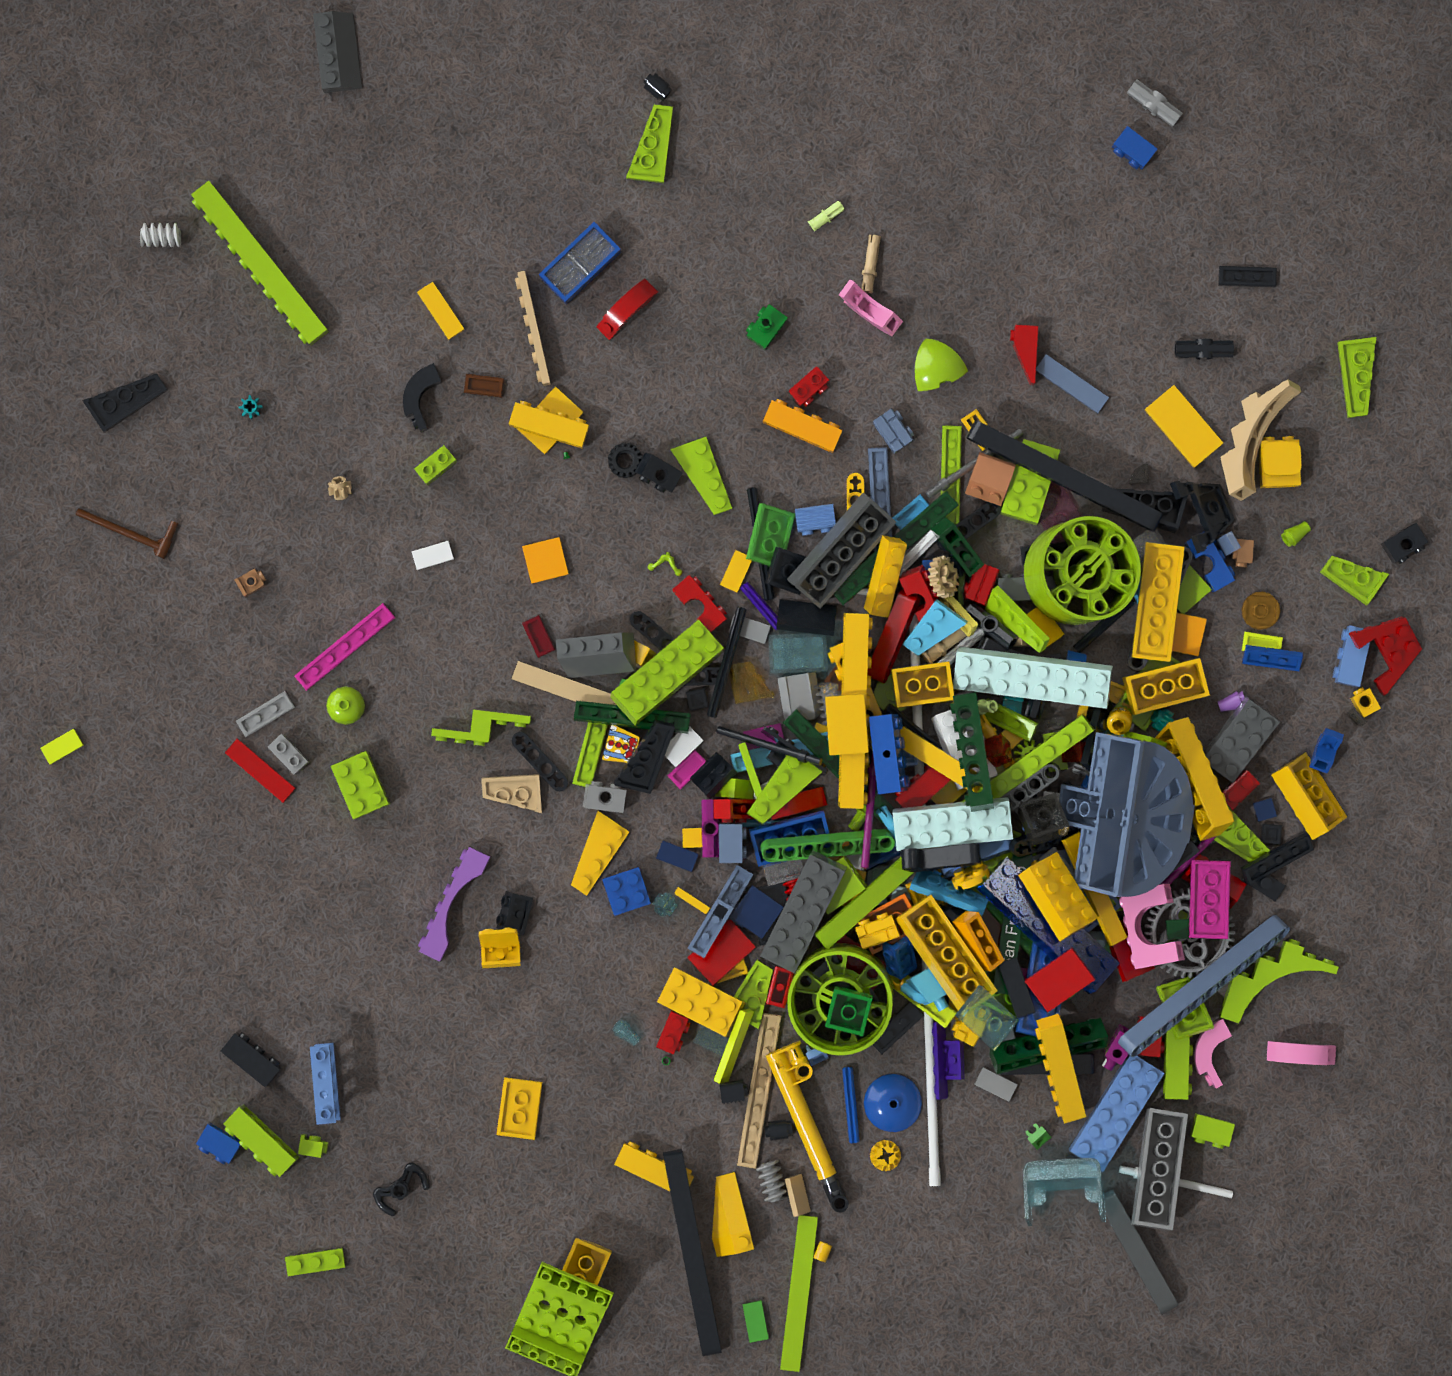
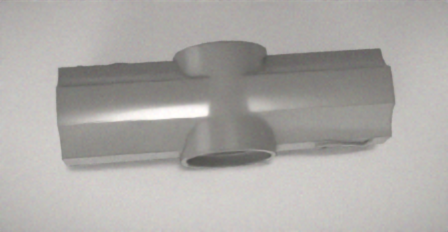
M1138 79L1127 91V94L1142 104L1145 110L1151 111V115H1157L1171 127L1175 125L1183 114L1167 102L1165 96L1156 90L1152 91Z

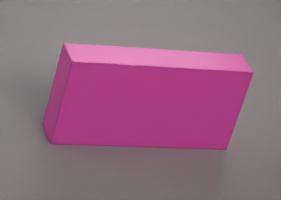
M694 749L667 776L681 790L706 760Z

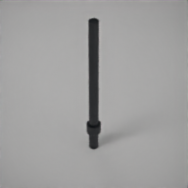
M718 726L716 731L717 734L797 758L798 761L803 763L809 762L819 766L822 764V758L810 755L809 752L804 750L797 751Z

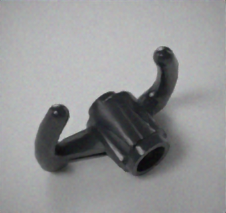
M413 1162L406 1164L403 1175L393 1184L383 1188L377 1187L373 1191V1197L378 1207L390 1216H395L396 1211L383 1202L382 1196H392L398 1200L406 1198L410 1193L409 1181L413 1172L417 1173L421 1179L424 1190L430 1188L426 1173Z

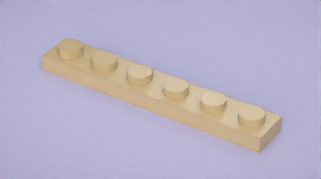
M525 271L517 272L518 278H515L517 290L521 289L522 296L519 297L521 308L525 307L527 313L523 317L526 327L529 326L531 331L528 334L530 345L534 344L535 352H532L534 364L538 363L539 371H536L538 382H542L543 386L551 385Z

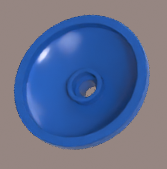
M883 1075L874 1080L865 1093V1113L871 1123L883 1131L899 1132L907 1129L917 1120L921 1111L922 1100L917 1086L910 1079L902 1075ZM892 1100L897 1102L896 1107L890 1106Z

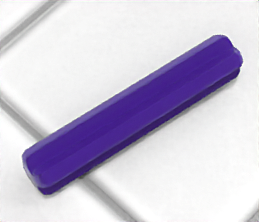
M749 582L741 586L742 592L775 630H778L776 629L778 616Z

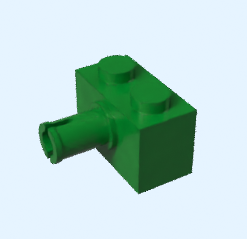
M770 304L767 308L764 306L757 314L759 318L756 323L751 322L746 329L748 332L746 337L763 350L767 349L788 320V317Z

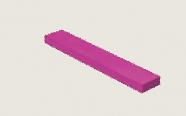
M382 603L294 677L306 691L309 690L394 620L395 616Z

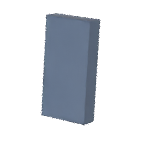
M1232 531L1216 539V543H1214L1217 549L1223 552L1224 556L1241 548Z

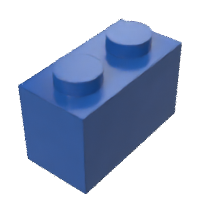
M1128 126L1112 145L1113 152L1120 158L1124 156L1128 159L1129 165L1136 170L1138 168L1142 170L1157 151L1155 146Z
M212 1123L207 1124L196 1145L200 1146L198 1148L205 1154L212 1153L216 1156L215 1159L222 1164L226 1162L228 1164L231 1163L241 1147L239 1144L240 1140L232 1137Z

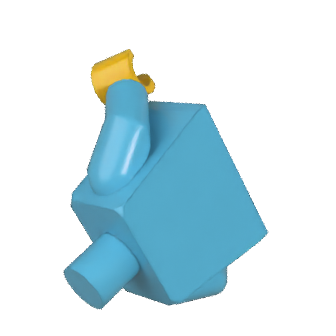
M929 968L907 979V983H904V978L902 980L899 979L901 982L899 984L893 981L894 989L901 990L906 996L919 1004L928 1005L934 1002L938 1011L949 1006L944 998L946 995L945 991Z

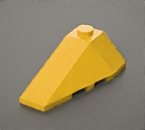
M735 1172L716 1177L712 1240L717 1257L754 1250Z

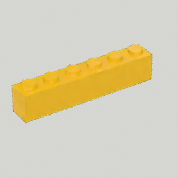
M1059 1014L1036 1020L1038 1028L1035 1029L1037 1039H1041L1042 1044H1039L1042 1056L1045 1055L1046 1057L1043 1060L1045 1070L1050 1073V1075H1047L1050 1087L1053 1086L1054 1088L1051 1091L1053 1101H1057L1058 1104L1055 1106L1056 1114L1058 1117H1062L1064 1124L1085 1118L1086 1114Z

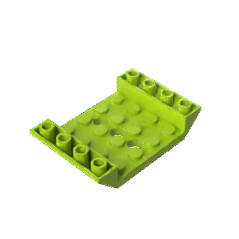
M541 1262L505 1349L568 1376H578L614 1292ZM541 1300L548 1301L550 1305L543 1304ZM559 1308H564L568 1312L563 1313L559 1310ZM577 1316H583L586 1320H580Z

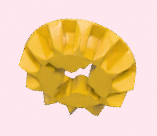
M882 1140L872 1147L870 1159L875 1168L881 1171H891L898 1166L901 1160V1152L894 1142ZM882 1148H884L887 1153H894L891 1156H889V1164H887L885 1159H877L878 1157L883 1155Z

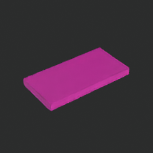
M1191 860L1189 938L1228 939L1231 861Z

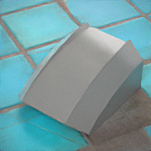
M816 672L777 678L784 719L795 709L807 720L816 719L822 713Z

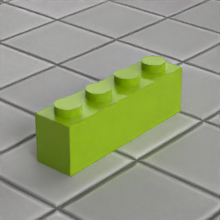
M1172 1028L1164 1034L1165 1074L1163 1076V1098L1188 1100V1095L1192 1094V1084L1189 1083V1076H1192V1064H1189V1056L1193 1055V1045H1190V1037H1193V1035L1177 1040Z

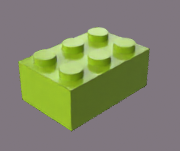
M368 751L331 766L353 819H358L390 805Z

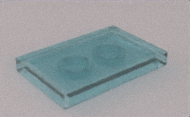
M980 985L955 1014L960 1021L994 1051L1019 1021Z

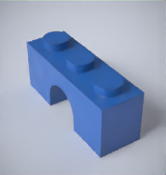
M1190 539L1184 544L1192 552L1193 560L1199 556H1207L1213 562L1211 572L1203 576L1213 593L1235 581L1233 569L1231 566L1227 567L1224 562L1226 558L1220 549L1217 550L1214 545L1216 541L1209 544L1205 551L1197 554L1193 541Z

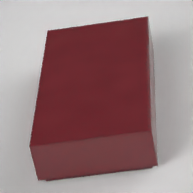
M539 615L522 623L538 658L555 650Z

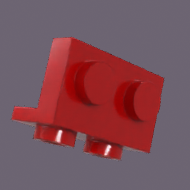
M815 367L789 390V393L800 408L803 405L807 407L814 401L812 398L817 393L821 395L829 388L827 386L829 379L818 367Z

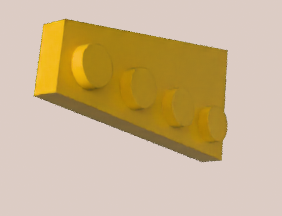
M597 811L571 886L586 896L629 834L628 830Z

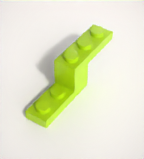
M473 710L471 732L432 728L431 736L436 737V741L447 742V738L455 739L454 743L466 744V740L474 741V745L485 746V742L490 743L492 720H496L495 724L507 725V722H514L516 727L526 728V724H531V716Z

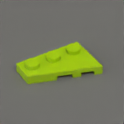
M1331 556L1320 571L1321 574L1366 606L1389 575L1388 573H1381L1369 567H1362L1335 556Z
M756 960L734 997L746 1002L743 1010L750 1009L754 1011L750 1024L757 1029L760 1028L774 971L759 960Z

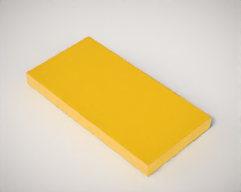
M1175 385L1145 409V412L1193 468L1223 444L1221 439Z

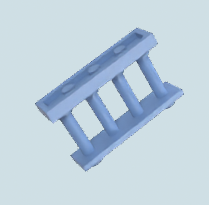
M334 1043L314 1044V1046L310 1047L316 1124L336 1123V1120H341Z

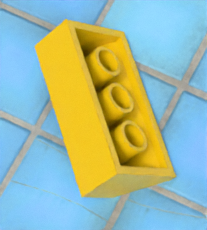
M1305 752L1271 775L1284 794L1285 799L1291 805L1295 815L1303 824L1306 832L1314 840L1329 832L1347 816L1319 771L1309 767L1311 759L1307 752Z

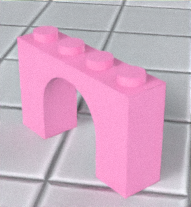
M1170 884L1158 885L1141 895L1120 897V906L1123 908L1125 915L1123 922L1128 930L1127 942L1131 946L1132 951L1131 962L1135 969L1185 960L1181 941L1160 945L1153 944L1144 937L1141 930V920L1148 909L1174 903Z

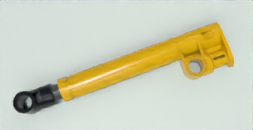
M799 1040L777 1049L765 1057L813 1168L817 1172L816 1175L819 1180L824 1182L823 1188L834 1211L841 1213L847 1210L849 1203L839 1179H836L834 1176L837 1172L832 1165L831 1158L799 1086V1083L808 1080L813 1072L807 1056H804L800 1044L802 1042ZM801 1066H807V1075L800 1076L798 1069ZM837 1198L844 1199V1205L840 1208L834 1206Z

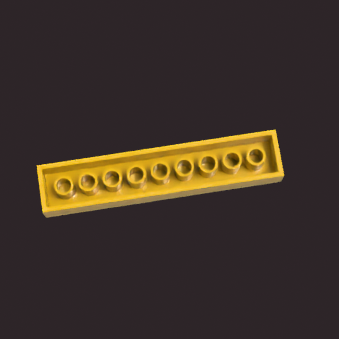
M844 613L841 696L864 694L866 713V707H870V696L867 695V688L871 686V676H867V668H871V657L868 656V649H872V637H868L869 630H872V618H869V614ZM866 714V726H867V727H869V717H870V715H868V714ZM867 753L842 754L839 757L838 806L840 808L863 809V805L867 804V793L864 792V785H868V773L864 772L865 766H868L869 757Z

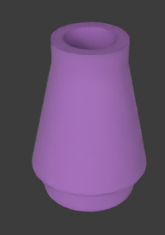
M1236 691L1226 698L1217 701L1220 711L1236 710L1245 697L1243 691Z

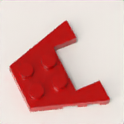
M1405 617L1395 618L1382 622L1380 625L1365 627L1363 630L1349 633L1355 647L1358 649L1374 639L1389 667V670L1373 680L1381 695L1384 696L1422 650Z

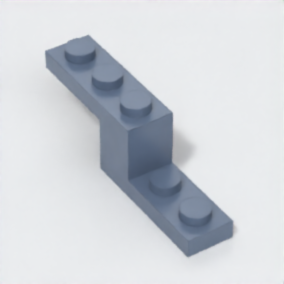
M736 865L688 946L689 950L705 958L751 880L752 873Z

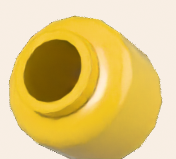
M1117 707L1109 713L1106 724L1111 733L1123 735L1130 730L1133 717L1128 709Z

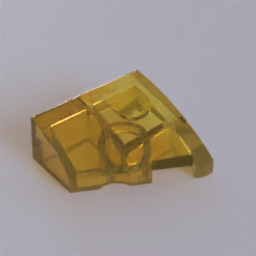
M751 661L731 665L729 675L735 704L774 697L773 691L767 688L763 682L765 680L756 673V668Z

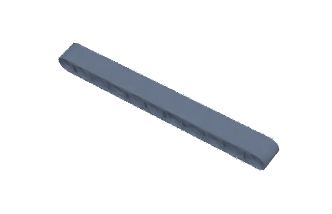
M1277 915L1271 916L1123 1034L1118 1044L1131 1057L1139 1055L1285 938L1290 931V927Z

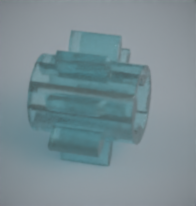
M659 893L652 902L655 905V912L660 916H671L678 906L674 904L676 902L675 897L670 893H664L663 895Z

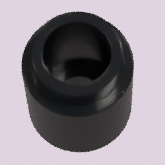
M656 73L654 75L649 74L643 82L645 84L644 89L657 100L664 101L672 91L669 87L670 85Z
M784 1119L768 1122V1126H765L766 1138L770 1137V1141L789 1139V1136H793L791 1121Z

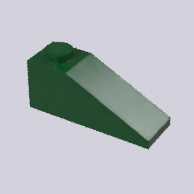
M944 517L931 528L939 542L969 577L984 565L956 525L949 519Z

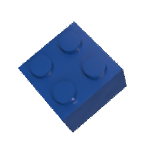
M639 867L602 879L614 916L651 904Z

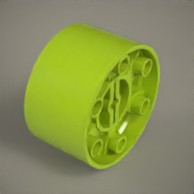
M1095 516L1078 517L1045 530L1031 545L1024 565L1026 589L1035 606L1052 620L1068 625L1086 624L1106 619L1120 612L1134 597L1141 576L1139 554L1130 536L1117 524ZM1075 527L1080 529V536L1075 534ZM1087 528L1101 536L1098 543L1087 541ZM1058 532H1061L1068 545L1062 554L1049 546ZM1076 552L1085 554L1077 564H1073L1068 570L1069 561ZM1114 553L1118 560L1119 570L1114 569L1111 555ZM1049 554L1055 557L1054 564L1049 562ZM1044 570L1053 571L1057 586L1051 590L1047 586ZM1096 573L1095 581L1088 590L1079 588L1087 578L1093 577ZM1110 587L1116 591V594L1108 605L1102 594ZM1060 591L1065 594L1064 601L1059 599ZM1073 596L1083 599V616L1066 609ZM1096 602L1101 606L1100 612L1095 609Z
M836 943L829 949L823 946L809 954L800 963L793 976L787 1001L791 1023L797 1034L808 1045L818 1051L831 1055H849L860 1052L874 1044L889 1024L894 998L893 985L884 964L874 954L872 955L870 951L863 950L862 947L846 943ZM832 955H842L843 960L838 963L834 962ZM848 955L868 963L860 974L846 968ZM825 957L829 971L818 978L807 967L816 960ZM875 969L878 972V976L870 978L867 975L868 970ZM809 976L812 982L809 985H804L801 982V978ZM844 981L850 983L858 992L870 994L869 988L884 983L887 992V1003L871 1002L867 1020L876 1028L869 1035L858 1040L857 1035L851 1033V1037L845 1039L841 1037V1031L836 1030L833 1042L814 1034V1031L822 1021L827 1020L828 1011L823 1006L822 1001L831 1004L835 986L830 984L833 982ZM795 992L812 994L814 1007L798 1013L795 1004ZM879 1007L883 1013L880 1016H874L871 1010ZM813 1014L816 1021L808 1023L805 1020V1016Z

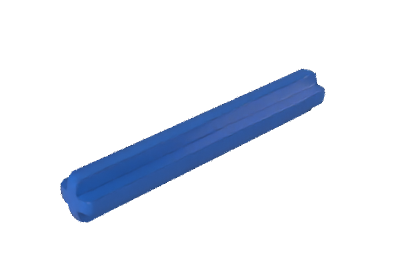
M844 1067L842 1071L849 1142L859 1143L853 1068Z

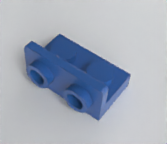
M904 936L894 945L887 942L882 943L886 970L891 976L902 980L917 969L914 948L907 936Z

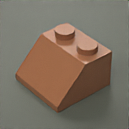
M979 452L965 494L1001 506L1016 464Z

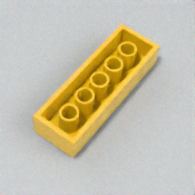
M1189 717L1169 722L1155 738L1167 742L1166 749L1173 753L1180 761L1188 776L1193 805H1195L1192 823L1200 841L1219 836L1234 822L1233 813L1226 804L1225 795L1219 788L1218 779L1212 772L1210 761L1204 754L1202 743L1198 740L1195 727L1190 722Z
M932 895L923 898L895 918L961 1015L970 1012L997 992L989 977Z

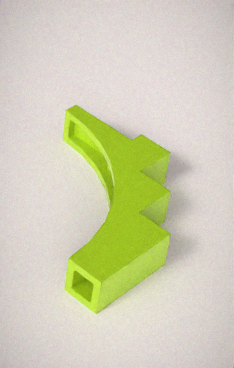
M1289 939L1288 942L1283 941L1277 962H1274L1275 958L1264 955L1263 958L1257 959L1251 978H1248V973L1241 972L1229 982L1218 1017L1239 1023L1245 1009L1254 996L1274 980L1301 971H1324L1337 974L1339 967L1335 966V962L1324 958L1323 961L1316 959V955L1305 952V955H1302L1304 947L1299 946V941Z

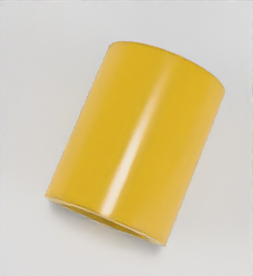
M820 1241L814 1258L826 1263L832 1246Z

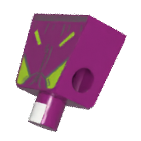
M1121 1024L1116 1028L1104 1050L1106 1059L1102 1066L1110 1071L1113 1070L1116 1063L1122 1065L1128 1056V1053L1118 1044V1041L1130 1029ZM1115 1049H1119L1120 1052H1117V1053H1116V1052H1114V1050H1115Z

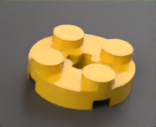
M982 861L981 864L972 865L966 869L959 868L953 872L952 883L957 890L958 886H962V889L974 887L983 882L982 877L986 875L988 878L990 876L989 868Z

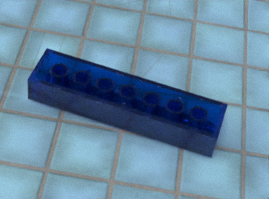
M1008 857L1002 859L992 869L988 878L986 876L976 889L989 899L995 907L1052 960L1073 947L1095 977V980L1083 989L1088 994L1097 991L1120 963L1084 929L1059 941L1018 876L1023 871Z

